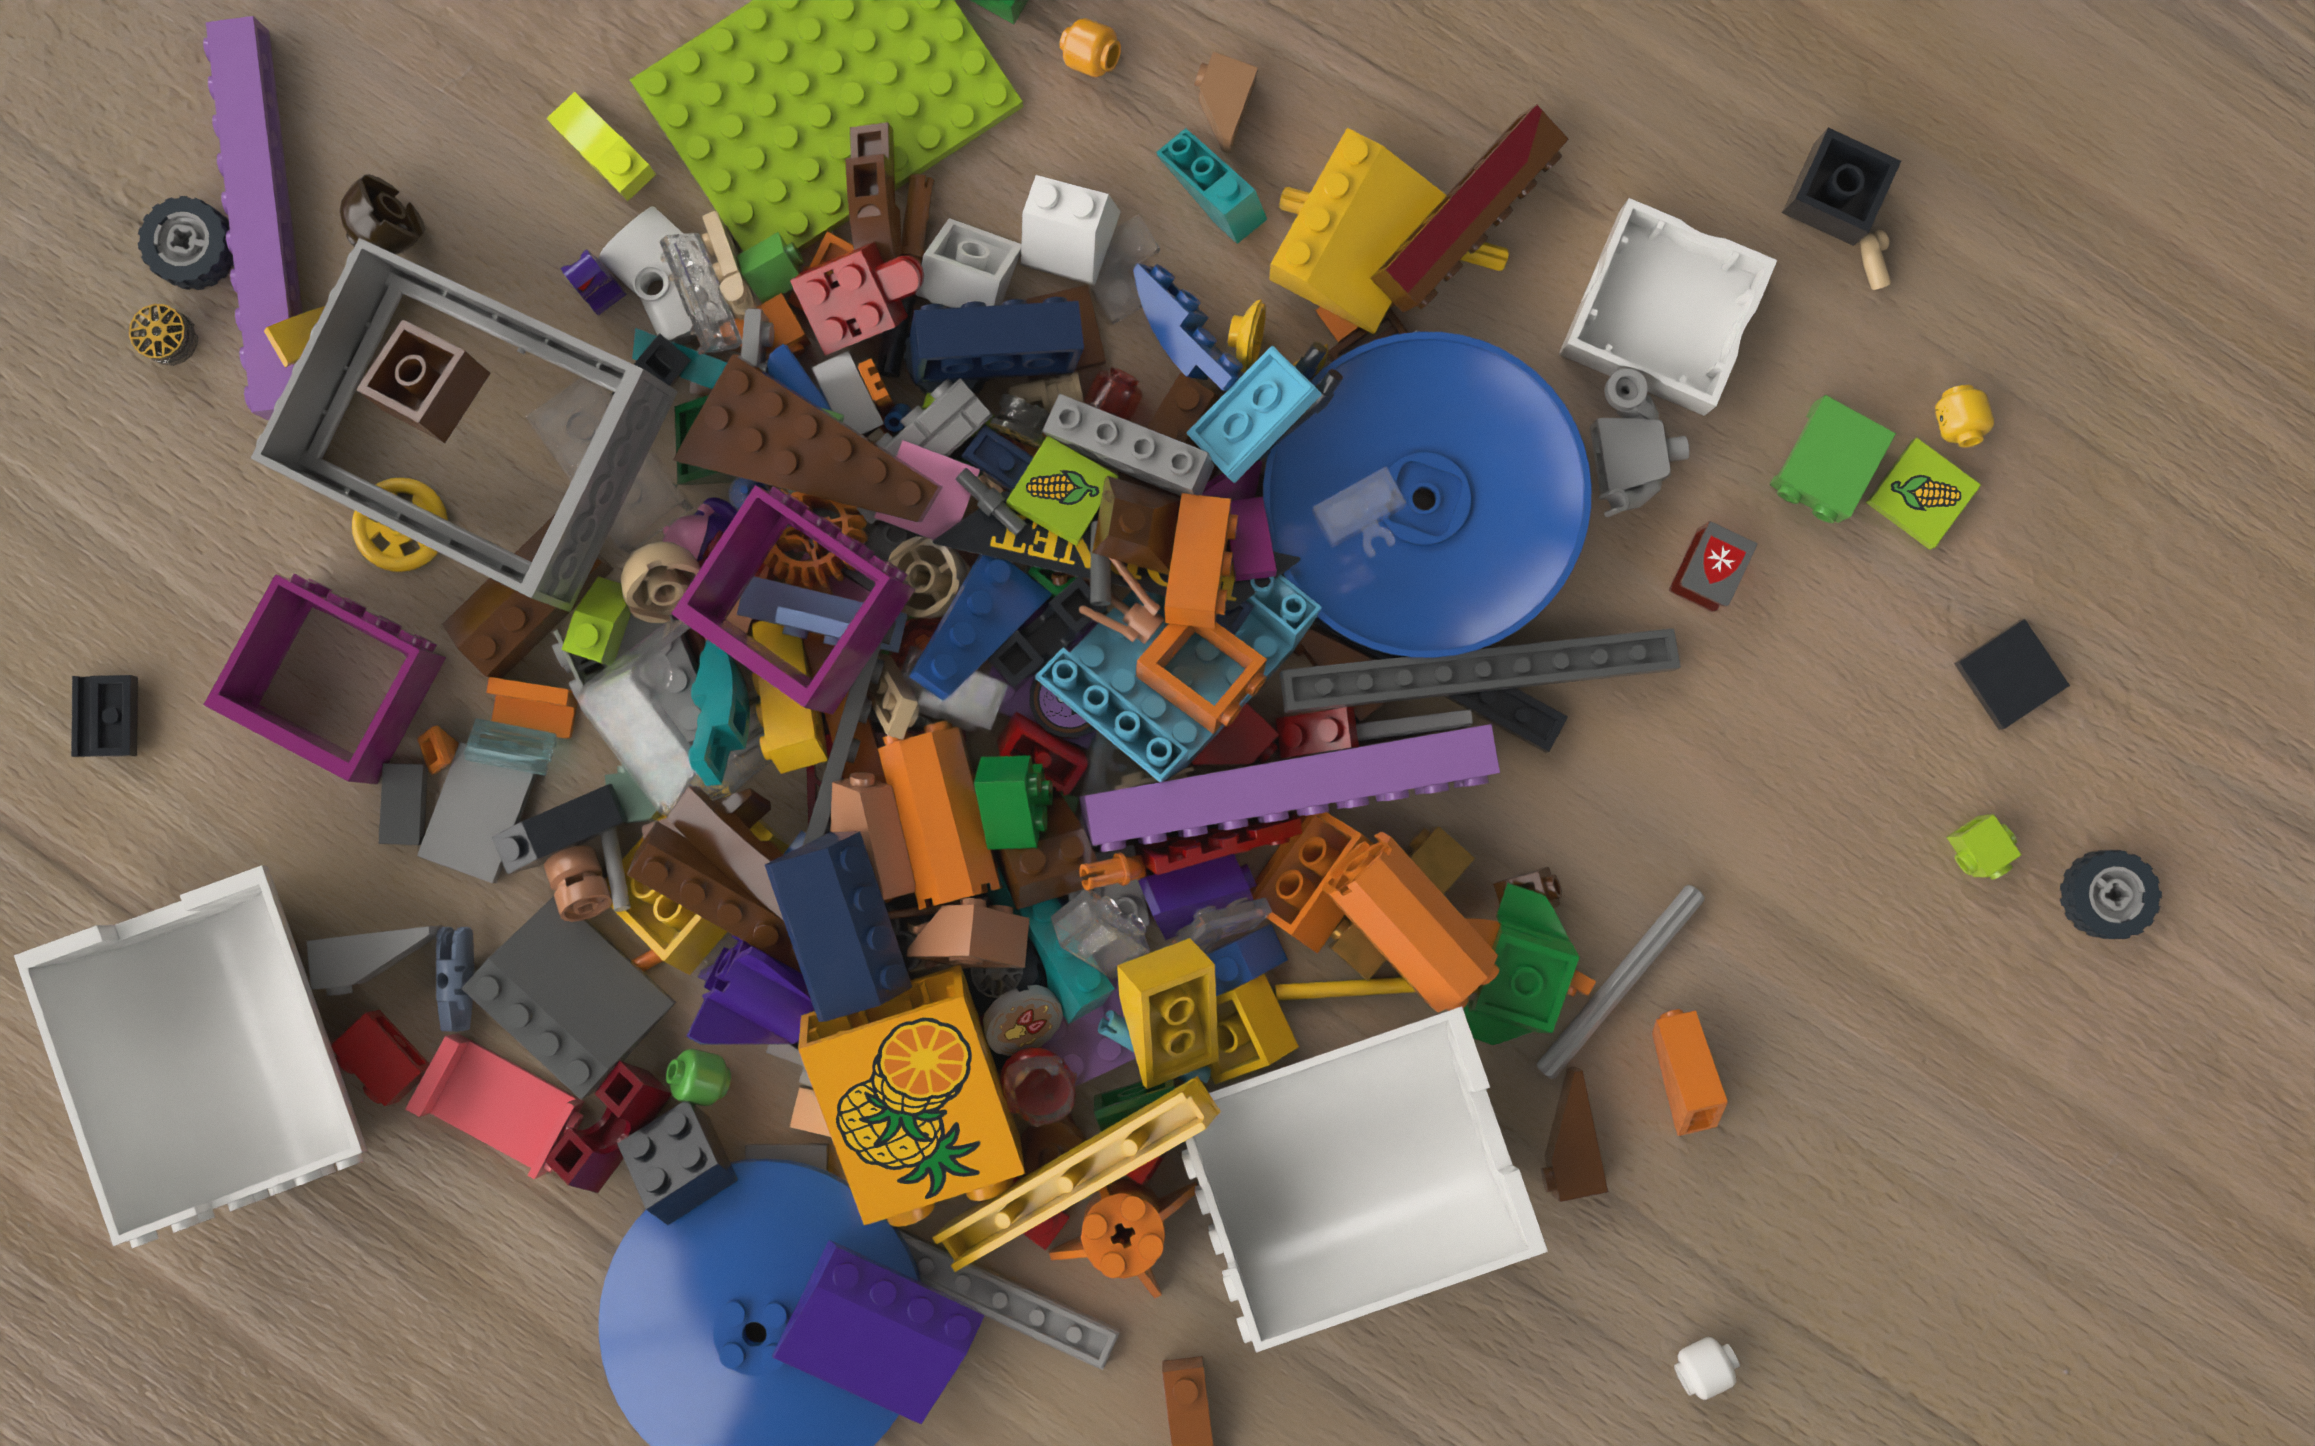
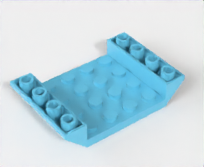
M1282 575L1276 579L1269 577L1270 583L1263 588L1258 587L1254 579L1250 580L1251 587L1257 593L1246 601L1252 604L1254 608L1235 635L1267 659L1264 675L1267 677L1266 681L1293 653L1322 609L1318 603ZM1133 590L1122 600L1130 608L1136 602L1144 606ZM1146 592L1153 601L1161 606L1157 613L1165 619V598L1159 594ZM1113 608L1106 615L1126 625L1122 622L1125 615L1118 609ZM1164 620L1145 645L1137 638L1132 643L1123 634L1098 623L1071 652H1068L1063 647L1037 673L1035 679L1162 783L1185 769L1225 725L1222 724L1212 734L1136 677L1137 660L1169 623H1165ZM1196 632L1164 667L1165 670L1214 706L1245 670L1244 667ZM1247 694L1239 705L1243 707L1252 696Z

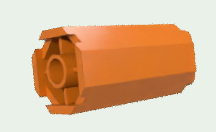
M948 721L926 725L923 727L925 734L914 737L913 734H908L906 731L903 740L885 736L883 737L885 746L878 748L886 783L892 785L915 881V895L919 910L932 907L931 898L933 905L936 906L988 892L986 885L990 883L991 891L1003 888L993 849H987L974 786L975 779L962 729L959 727L953 728L952 723H948Z
M1384 832L1374 835L1379 842L1372 846L1366 840L1361 842L1333 867L1330 875L1335 881L1333 885L1325 882L1322 887L1323 891L1428 1006L1438 1013L1445 1009L1450 1011L1461 1006L1464 1008L1469 1002V996L1480 985L1488 984L1498 975L1500 969L1495 964L1498 955L1390 835Z

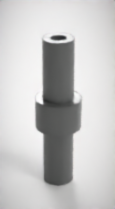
M965 468L956 477L955 480L979 501L977 506L987 516H995L1015 536L1026 527L1027 524L1004 503L1006 498L994 487L989 489L968 468Z

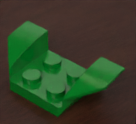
M1507 883L1496 914L1500 927L1492 947L1498 955L1495 964L1500 969L1499 973L1488 984L1480 985L1475 999H1469V1002L1463 1008L1473 1039L1490 1045L1500 1044L1534 1031L1538 1033H1553L1580 958L1547 896Z

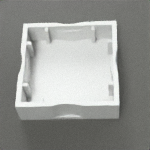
M1629 198L1616 217L1559 355L1608 376H1612L1613 373L1620 369H1635L1645 377L1648 385L1647 392L1705 416L1718 404L1738 356L1743 331L1758 308L1777 260L1726 238L1701 233L1676 217Z

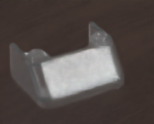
M681 620L666 622L588 681L579 693V705L583 713L656 810L666 817L688 786H699L712 801H715L738 790L772 762V759L767 761L764 758L760 745L753 747L741 758L730 753L722 785L706 786L696 771L691 768L688 762V752L691 745L655 698L670 685L673 677L672 665L662 652V649L691 628Z

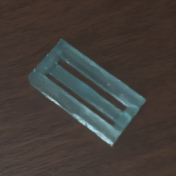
M476 718L464 755L467 761L546 776L548 763L552 760L553 748L557 744V737L555 733ZM481 734H485L536 745H542L543 749L518 745V743L506 740L497 741L481 738L480 736Z

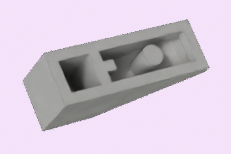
M442 925L307 941L311 990L326 988L327 996L353 993L352 985L367 983L436 938L437 930L442 928Z

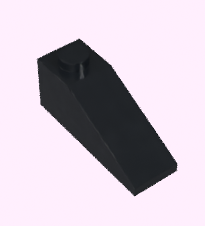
M608 784L526 819L493 836L492 839L507 874L538 867L555 853L579 846L627 822V818L613 785Z

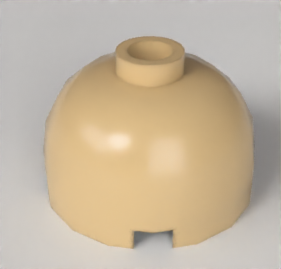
M915 536L903 541L891 552L888 559L889 562L908 574L905 581H908V584L915 588V591L901 611L915 618L933 619L945 615L968 575L963 558L954 548L933 544V540L927 537Z
M655 542L634 551L626 560L620 576L623 598L632 615L649 623L671 621L669 615H672V611L701 569V566L689 550L673 542Z

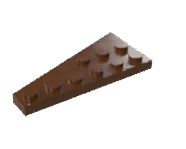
M732 354L673 458L674 461L914 522H922L943 487L736 354Z

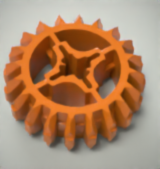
M781 488V491L787 495L790 494L787 489ZM800 492L790 494L809 507L808 510L812 512L813 509L817 508L835 512L840 517L831 519L830 516L824 518L841 528V532L850 538L856 539L861 543L868 541V535L865 531L861 530L867 526V522L863 515H858L860 512L857 510V507ZM792 526L785 528L764 560V564L768 568H774L773 573L778 579L782 580L787 577V582L792 586H797L802 581L804 587L812 590L816 580L819 581L823 588H828V577L832 575L838 581H843L844 576L841 570L844 567L855 571L854 567L832 552L827 554V549L814 540L813 547L808 540L810 537ZM793 550L795 553L805 551L808 552L812 561H797L786 556L784 552Z

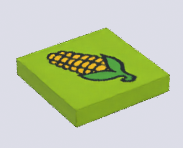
M1047 436L1008 497L1006 505L1078 546L1100 510L1105 478L1110 476L1118 479V475Z
M1916 437L1911 440L1866 503L1931 550L1937 546L1981 484Z

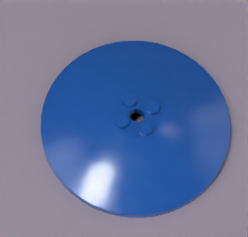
M1411 332L1377 339L1351 350L1322 369L1310 381L1315 387L1321 383L1330 369L1338 371L1343 376V380L1335 390L1332 400L1321 412L1315 413L1271 449V453L1268 454L1263 481V501L1273 551L1301 558L1298 563L1285 571L1283 575L1322 607L1317 618L1347 639L1369 649L1395 656L1415 658H1439L1473 652L1504 639L1534 619L1552 601L1574 569L1583 548L1591 512L1592 484L1585 446L1575 421L1554 389L1535 370L1507 351L1479 339L1445 332ZM1418 489H1428L1435 495V505L1431 509L1420 510L1414 505L1412 497Z
M770 1158L730 1162L738 1181L669 1225L645 1210L624 1236L613 1256L602 1290L598 1322L599 1344L608 1383L626 1418L650 1446H874L883 1437L899 1414L773 1358L772 1355L829 1239L921 1282L916 1262L896 1226L890 1225L887 1219L864 1226L846 1180L812 1165ZM750 1322L761 1323L766 1329V1340L762 1342L751 1341L746 1335V1325Z

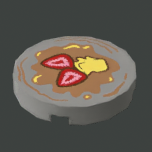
M1030 985L1027 986L1029 990L1021 992L1016 988L1006 992L992 1003L984 1014L982 1020L984 1029L982 1031L988 1046L998 1054L1012 1056L1026 1048H1039L1051 1039L1060 1027L1063 1012L1059 1000L1049 988Z

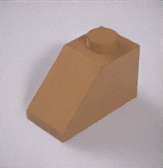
M1213 51L1209 64L1201 63L1194 86L1200 87L1199 103L1221 150L1230 154L1256 83L1258 67Z

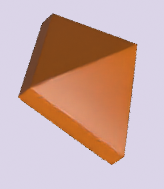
M438 725L432 726L417 739L431 775L437 774L452 762L459 743Z

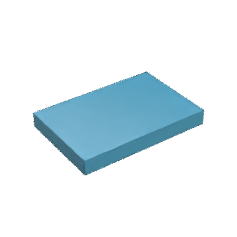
M1272 345L1187 431V435L1203 451L1208 452L1211 460L1235 483L1301 417L1322 393Z

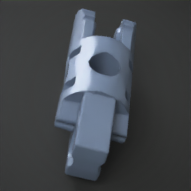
M442 927L437 930L436 1001L441 1031L458 1032L470 1029L473 999L461 988L474 975V933L471 927H460L457 930H453V927Z

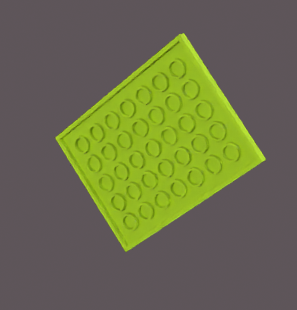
M752 0L630 79V82L719 213L743 252L779 232L787 245L793 242L799 252H802L822 239L827 231L832 232L850 220L845 158H851L850 127L885 122L891 125L894 138L895 190L909 182L910 175L922 174L1024 107L1023 101L955 0Z

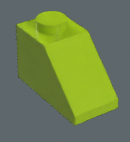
M598 576L574 610L561 650L611 667L614 666L631 615L630 609L623 598L621 583Z

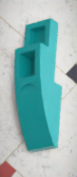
M707 639L705 648L700 654V666L696 681L691 687L692 700L702 712L698 715V727L693 745L688 752V762L706 786L722 785L730 751L746 749L750 723V705L746 682L734 658Z

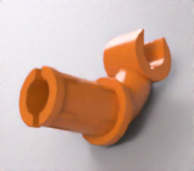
M1115 853L1112 859L1089 864L1084 863L1080 865L1079 869L1080 877L1092 874L1097 875L1088 878V880L1081 881L1084 889L1087 891L1115 883L1126 886L1132 880L1147 877L1142 855L1128 857L1122 853Z

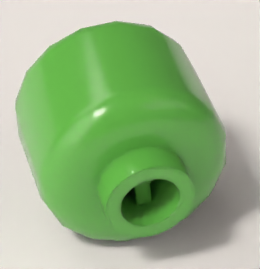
M687 1049L676 1060L674 1059L670 1062L666 1072V1081L670 1084L671 1093L677 1100L681 1102L689 1101L700 1106H710L726 1095L730 1086L731 1072L723 1057L718 1054L697 1049Z

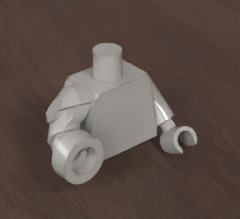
M1631 368L1620 369L1613 373L1606 382L1604 389L1605 398L1609 405L1615 408L1617 414L1622 418H1598L1590 426L1600 490L1598 498L1599 500L1607 499L1611 505V510L1604 512L1605 517H1611L1622 511L1642 507L1661 490L1662 481L1670 476L1669 462L1689 458L1687 437L1665 438L1664 425L1662 420H1659V412L1651 396L1647 395V381L1643 374Z

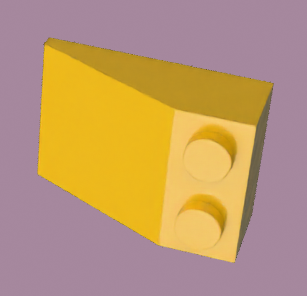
M1191 938L1117 965L1119 998L1141 1079L1146 1089L1219 1061L1215 964Z

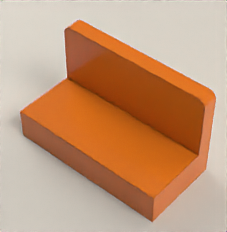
M489 677L486 693L496 695L491 720L492 727L564 739L572 737L578 704L572 690Z

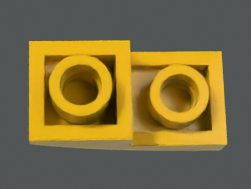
M325 306L268 326L264 330L285 368L295 364L300 359L310 339L311 330L318 322Z

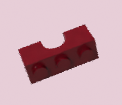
M622 1061L617 1063L595 1093L607 1106L600 1120L584 1130L569 1127L545 1159V1162L568 1186L599 1193L624 1159L617 1143L652 1122L672 1095L648 1070Z

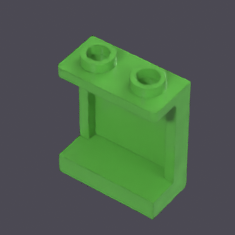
M1824 395L1812 404L1806 415L1809 418L1781 471L1773 477L1769 485L1777 489V495L1785 501L1793 504L1801 502L1813 509L1812 514L1818 519L1827 523H1839L1850 518L1896 433Z

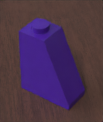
M1234 854L1164 874L1147 876L1138 880L1151 913L1165 940H1169L1254 902L1250 888L1256 886L1247 863L1239 866Z

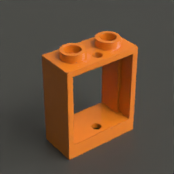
M1217 622L1215 629L1169 623L1137 660L1136 677L1214 734L1222 724L1228 727L1236 719L1242 709L1239 704L1247 694L1253 697L1261 689L1267 679L1264 675L1267 659ZM1194 632L1245 668L1215 706L1164 669Z

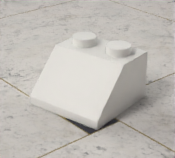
M1036 175L1022 214L1021 264L1025 267L1095 286L1121 211L1109 194Z
M949 218L924 253L921 265L925 275L924 283L916 292V295L928 299L933 304H942L951 308H961L963 304L974 301L984 302L986 306L1001 305L1021 253V244Z

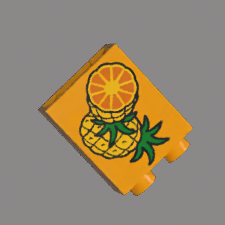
M961 964L910 980L912 984L911 989L881 1006L825 1022L818 1021L815 1011L801 1015L798 1050L864 1226L887 1219L888 1223L892 1226L911 1225L927 1217L933 1211L936 1202L966 1193L970 1200H988L1008 1190L1013 1184V1177L1025 1174L1020 1135L1010 1106L1004 1098L1000 1077L990 1048L985 1040L983 1028Z

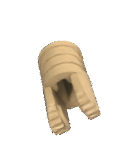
M1078 373L1017 385L1008 389L1011 402L1018 403L1013 408L1015 421L1049 416L1059 394L1084 403Z

